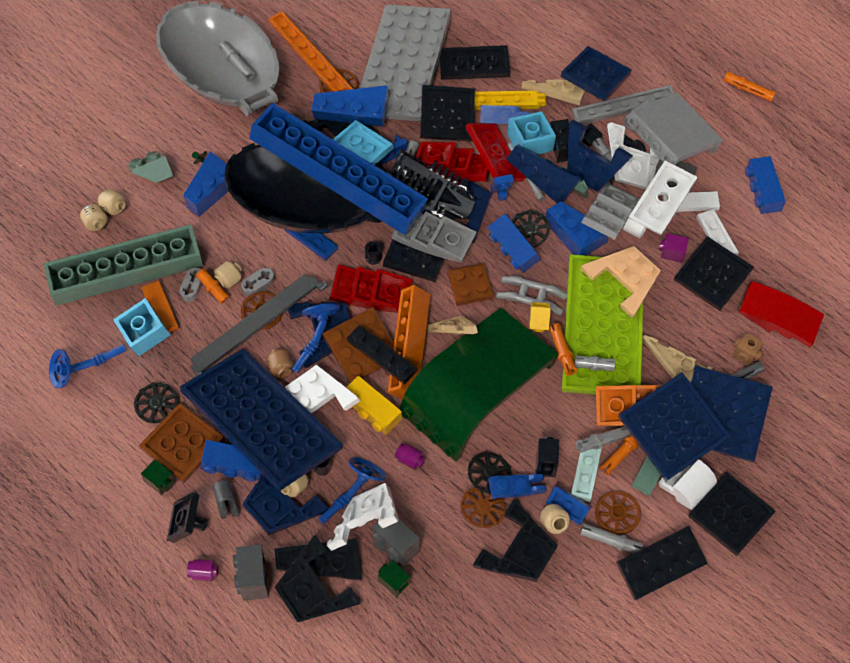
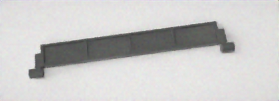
M304 274L190 358L194 363L190 367L197 374L196 376L200 375L317 288L320 292L328 287L325 281L319 283L314 276L308 278Z

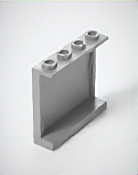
M678 92L632 109L626 121L663 162L667 161L675 166L678 162L706 150L711 154L716 153L723 141Z

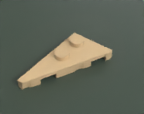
M561 79L546 80V83H536L535 80L523 81L521 87L528 91H538L539 93L546 94V96L579 106L586 92L573 83Z
M462 315L427 324L428 332L455 333L456 335L478 333L476 325Z
M642 336L644 344L672 379L683 372L691 383L695 366L713 370L712 367H705L695 362L696 359L686 356L671 346L668 348L658 343V340L653 337Z

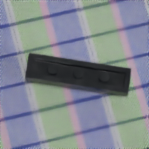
M360 325L346 338L348 343L404 385L417 372V367Z

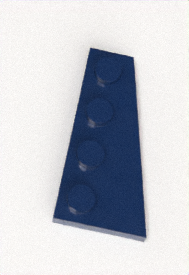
M519 144L514 147L506 159L556 203L561 201L564 203L583 178L570 173L569 170L563 167H558L548 159L545 160L539 157L538 154Z

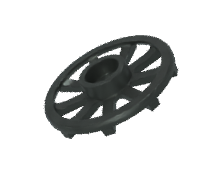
M531 209L519 214L517 213L511 221L513 224L517 219L521 221L522 226H515L517 229H521L520 233L524 235L525 239H531L532 248L541 245L549 236L550 225L543 213L532 211ZM532 214L538 216L534 222H531ZM528 215V222H525L522 216ZM541 219H543V220L545 221V223H546V224H543V225H537V226H536V224H537ZM547 228L546 235L538 232L537 229ZM535 235H538L539 237L543 238L537 244L534 240Z
M155 382L140 389L134 400L136 414L140 419L148 423H161L166 418L163 412L164 407L173 410L178 405V396L175 390L168 384ZM156 387H163L160 394L157 395ZM152 388L153 396H150L145 391ZM167 390L172 393V395L163 398ZM142 394L148 398L147 401H139ZM175 399V406L166 404L165 401ZM138 405H148L139 412ZM151 409L150 420L143 417V414ZM155 412H160L163 419L154 420Z
M484 452L473 457L468 465L470 482L476 489L487 494H491L488 481L490 476H503L499 474L502 471H507L508 475H512L511 466L501 455L498 456L493 453ZM485 457L486 466L478 459ZM489 457L496 459L493 465L490 464ZM499 461L505 466L496 468ZM473 463L479 465L482 470L471 469ZM471 473L481 474V477L474 481ZM484 480L487 482L486 489H482L477 484Z

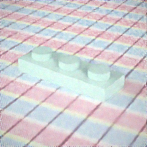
M602 446L600 449H590L579 455L571 494L580 500L591 501Z

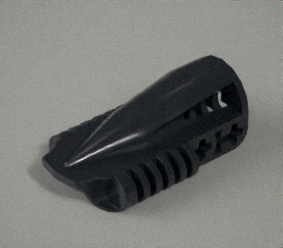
M401 149L396 156L395 164L388 174L428 198L422 214L425 211H429V213L435 214V216L441 217V219L445 216L451 220L456 218L465 220L473 210L476 199L469 193L467 188L469 180L463 178L460 183L461 176L459 174L453 179L454 171L448 176L447 174L450 169L446 168L442 173L441 171L444 166L440 165L436 169L438 162L434 161L432 166Z

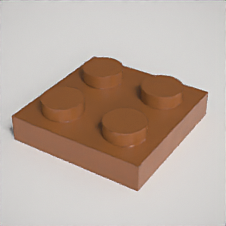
M484 263L448 270L447 274L456 306L493 299Z

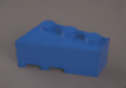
M211 151L183 195L186 207L198 217L229 192L224 179L226 163Z
M561 201L546 210V218L551 230L573 255L587 256L608 242V236L581 223L585 215Z

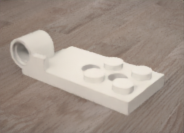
M664 161L629 215L623 231L639 239L647 228L662 235L693 187L697 177ZM673 181L677 186L669 187L667 182ZM664 195L668 200L662 202L658 199V196Z

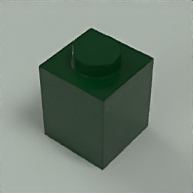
M155 459L141 473L144 482L160 495L165 491H169L175 482L173 474Z
M393 560L389 564L385 563L378 571V582L396 598L411 583V576Z

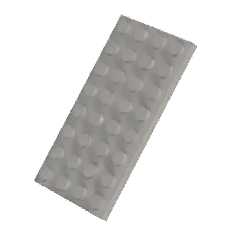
M385 5L360 88L388 85L389 97L385 119L420 122L422 85H432L452 15L451 9Z

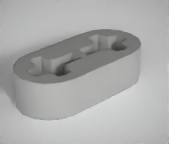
M191 268L186 273L180 287V295L185 302H192L198 297L203 283L197 277L193 282L192 277H195L201 270L200 268ZM190 288H191L192 293H189L188 295H186L185 292H189V290H190Z
M262 268L245 278L241 283L243 294L250 296L271 286L274 283L273 271L269 268ZM262 276H269V279L266 280L265 278H262ZM247 285L253 286V289L247 288Z

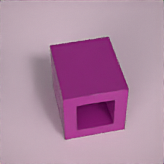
M667 233L665 240L661 239L659 250L662 251L661 258L683 263L689 238Z

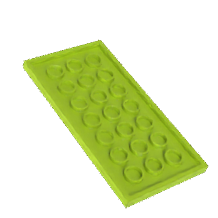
M572 254L569 256L565 339L569 350L574 355V363L576 355L615 359L614 372L577 368L576 374L572 369L574 375L567 376L563 367L561 392L596 395V386L641 385L643 303L640 305L635 317L631 318L620 307L621 303L632 295L627 288L607 270L593 281L581 271L582 265L603 257Z

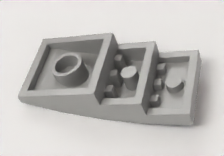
M607 182L581 223L615 240L640 198Z
M425 211L405 235L395 230L391 239L440 258L462 262L477 232L445 216L441 219Z

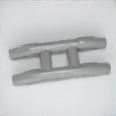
M519 276L502 277L503 284L521 287L519 294L510 291L497 292V299L517 301L531 305V302L550 303V312L559 316L563 313V309L556 306V304L544 301L546 293L566 300L567 293L560 290V288L527 280ZM528 288L539 290L537 299L526 296Z

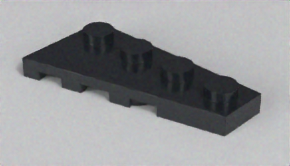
M357 539L347 540L346 545L332 551L327 546L328 542H324L322 545L326 551L309 562L310 567L317 576L361 581ZM306 545L274 548L276 570L287 571Z

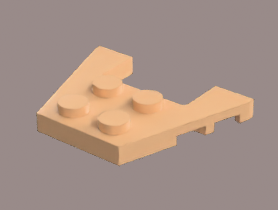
M635 246L582 265L581 271L592 281L607 270L632 293L620 306L631 318L635 317L640 305H642L661 271Z

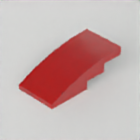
M456 142L420 143L416 158L432 166L434 161L438 162L436 169L440 165L444 166L441 171L442 173L446 168L450 169L447 174L448 176L454 171V179L459 174L461 176L460 180L466 178L469 181L487 182L489 170L481 155L475 154L474 148H456Z
M338 264L329 300L366 309L373 307L374 310L398 313L401 290L412 286L413 279L381 269H377L375 272L359 266L357 269Z
M754 281L750 282L738 312L768 332L775 330L787 339H797L807 347L814 344L824 317L823 313L810 305Z

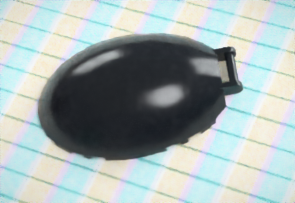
M252 143L242 147V151L238 154L234 153L226 164L224 179L227 190L233 199L253 217L274 227L300 233L325 234L344 231L356 227L365 221L382 222L260 145L255 146Z

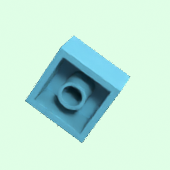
M542 111L509 118L507 135L514 147L519 144L536 154L553 151L556 135Z
M146 298L113 319L130 348L138 356H141L171 335L154 307Z

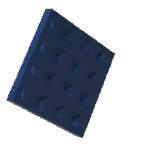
M695 366L691 384L731 435L729 439L712 451L754 463L773 386Z
M683 372L618 416L666 482L731 437Z

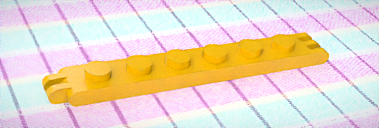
M538 91L475 92L474 110H481V105L538 109L540 106L547 104L545 100L546 94L539 93Z

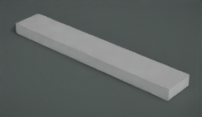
M671 85L573 108L572 115L575 121L584 125L629 114L632 109H635L645 100L651 103L674 94Z

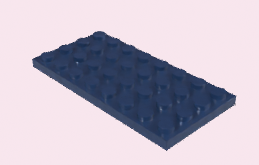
M244 349L239 350L180 386V392L278 491H281L343 449V444Z

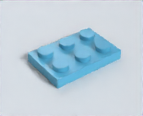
M357 120L333 139L373 165L377 164L394 149L391 142Z

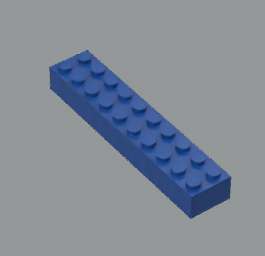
M274 103L252 124L250 140L405 235L423 213L428 200L427 197Z

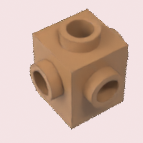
M747 333L744 338L740 337L735 343L736 351L733 357L750 366L754 360L758 361L764 351L761 349L764 342L757 336Z

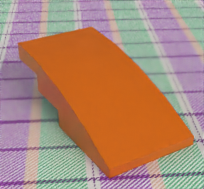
M662 385L596 386L597 426L624 425L618 418L619 414Z

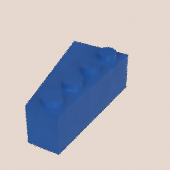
M388 85L314 94L311 109L314 119L353 123L357 120L361 124L384 127L389 97Z

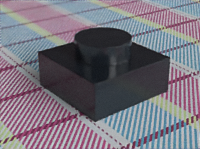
M592 123L586 126L587 129L582 139L588 147L592 146L594 141L597 142L596 139L603 137V134Z

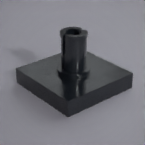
M192 492L174 502L166 541L175 543L191 535L193 528L201 531L206 529L207 524L205 523H208V519L196 516L199 494Z

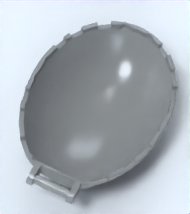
M199 1L182 3L171 8L162 16V21L160 24L158 23L156 31L160 55L172 72L197 95L224 106L239 107L246 116L251 115L252 111L269 103L278 102V97L273 91L279 75V60H277L276 50L272 48L271 41L264 31L249 17L237 14L234 8L228 10L223 8L222 4L211 1L210 4H199ZM227 41L233 49H236L240 58L255 73L251 81H246L234 65L226 60L225 55L218 48L221 42Z

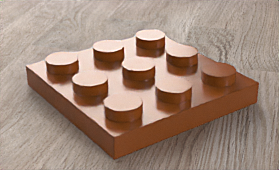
M373 307L322 334L349 383L357 376L363 379L381 369L379 365L347 342L346 338L359 325L392 350L394 347V342Z
M179 403L143 440L139 448L152 459L157 460L181 482L185 483L201 466L206 440L222 443L224 437Z

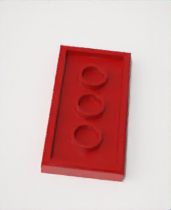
M485 123L467 124L465 128L493 179L512 174L514 182H523L526 178L525 175L506 160L511 150L497 125Z

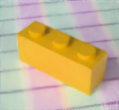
M357 376L346 387L360 399L351 408L357 411L361 419H367L377 432L387 435L402 420V411L360 376Z

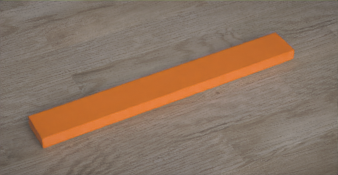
M283 11L268 19L270 25L331 92L353 89Z

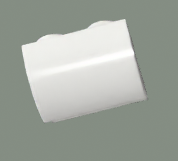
M698 459L667 482L662 477L658 484L660 488L674 495L677 502L693 510L717 484V479L711 469Z

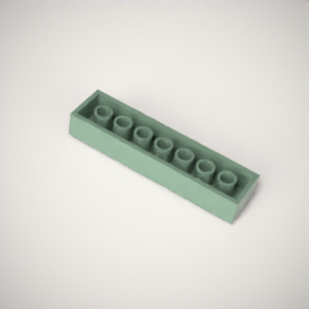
M191 224L43 263L50 295L55 306L203 266Z

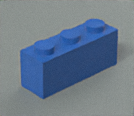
M771 156L750 159L747 167H745L746 177H749L750 190L754 192L756 207H759L761 214L782 211L786 200Z
M503 214L488 226L491 232L489 234L490 238L494 243H500L501 247L499 249L505 257L509 255L512 258L510 263L516 270L520 269L524 273L541 260L537 252L506 214Z
M206 440L200 469L209 474L217 472L229 478L241 477L249 482L260 481L261 473L234 445Z

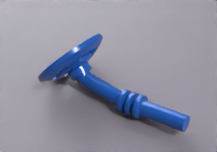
M320 304L308 307L302 311L303 316L317 318L319 323L312 340L308 341L309 344H306V348H303L304 352L291 368L296 373L300 371L309 356H313L312 352L316 351L315 348L318 349V343L327 324L328 316L340 310L339 304Z
M121 345L108 352H101L100 355L96 354V357L92 356V359L73 365L70 364L66 351L58 349L52 354L49 363L51 383L55 388H63L67 384L71 373L92 366L97 367L98 364L102 365V362L106 363V360L126 352V348L124 345ZM56 373H57V374L59 375V377H60V380H59V381H58V379H57Z
M358 457L350 458L348 463L358 473V479L345 494H341L334 501V504L318 518L319 522L325 524L336 512L343 510V507L350 503L349 500L369 479L374 481L385 480V472L368 460Z

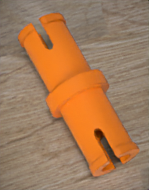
M205 268L195 275L206 287L205 290L211 292L220 304L229 298V295L219 285V281L214 280Z

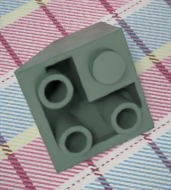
M156 151L147 153L143 159L135 158L129 161L130 164L126 165L127 169L133 174L156 183L173 176L165 155L160 152L156 153Z

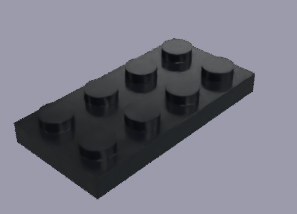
M508 45L442 48L439 57L441 80L510 77Z
M686 526L616 561L634 600H638L708 564L690 526Z

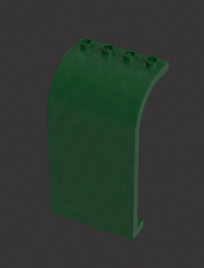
M501 307L476 325L478 333L463 335L434 357L411 382L399 408L404 419L412 423L418 431L427 436L433 444L442 449L455 462L462 457L469 438L480 423L543 369L553 367L558 357L556 351Z

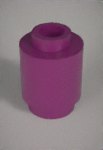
M403 443L399 445L394 456L398 459V462L413 470L421 468L426 459L423 457L424 452Z
M194 559L188 562V578L199 581H213L214 577H218L219 565L215 564V560Z

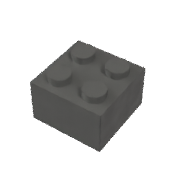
M400 519L398 522L382 528L378 522L372 526L373 545L380 552L384 551L388 555L389 561L393 560L401 568L405 567L420 552V538Z
M262 545L236 547V555H233V565L236 569V574H238L234 575L237 593L241 594L243 601L268 598L266 560Z

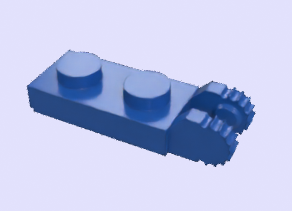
M543 474L490 476L488 479L492 498L525 497L542 494L547 491L544 485L534 487L530 485V483L543 481Z

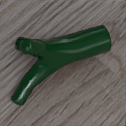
M196 151L193 152L192 157L195 159L193 163H203L207 151H204L202 154Z

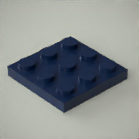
M587 46L561 72L560 77L597 98L606 101L630 76L632 69Z

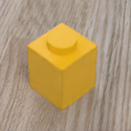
M531 302L530 329H533L535 332L549 330L550 303Z

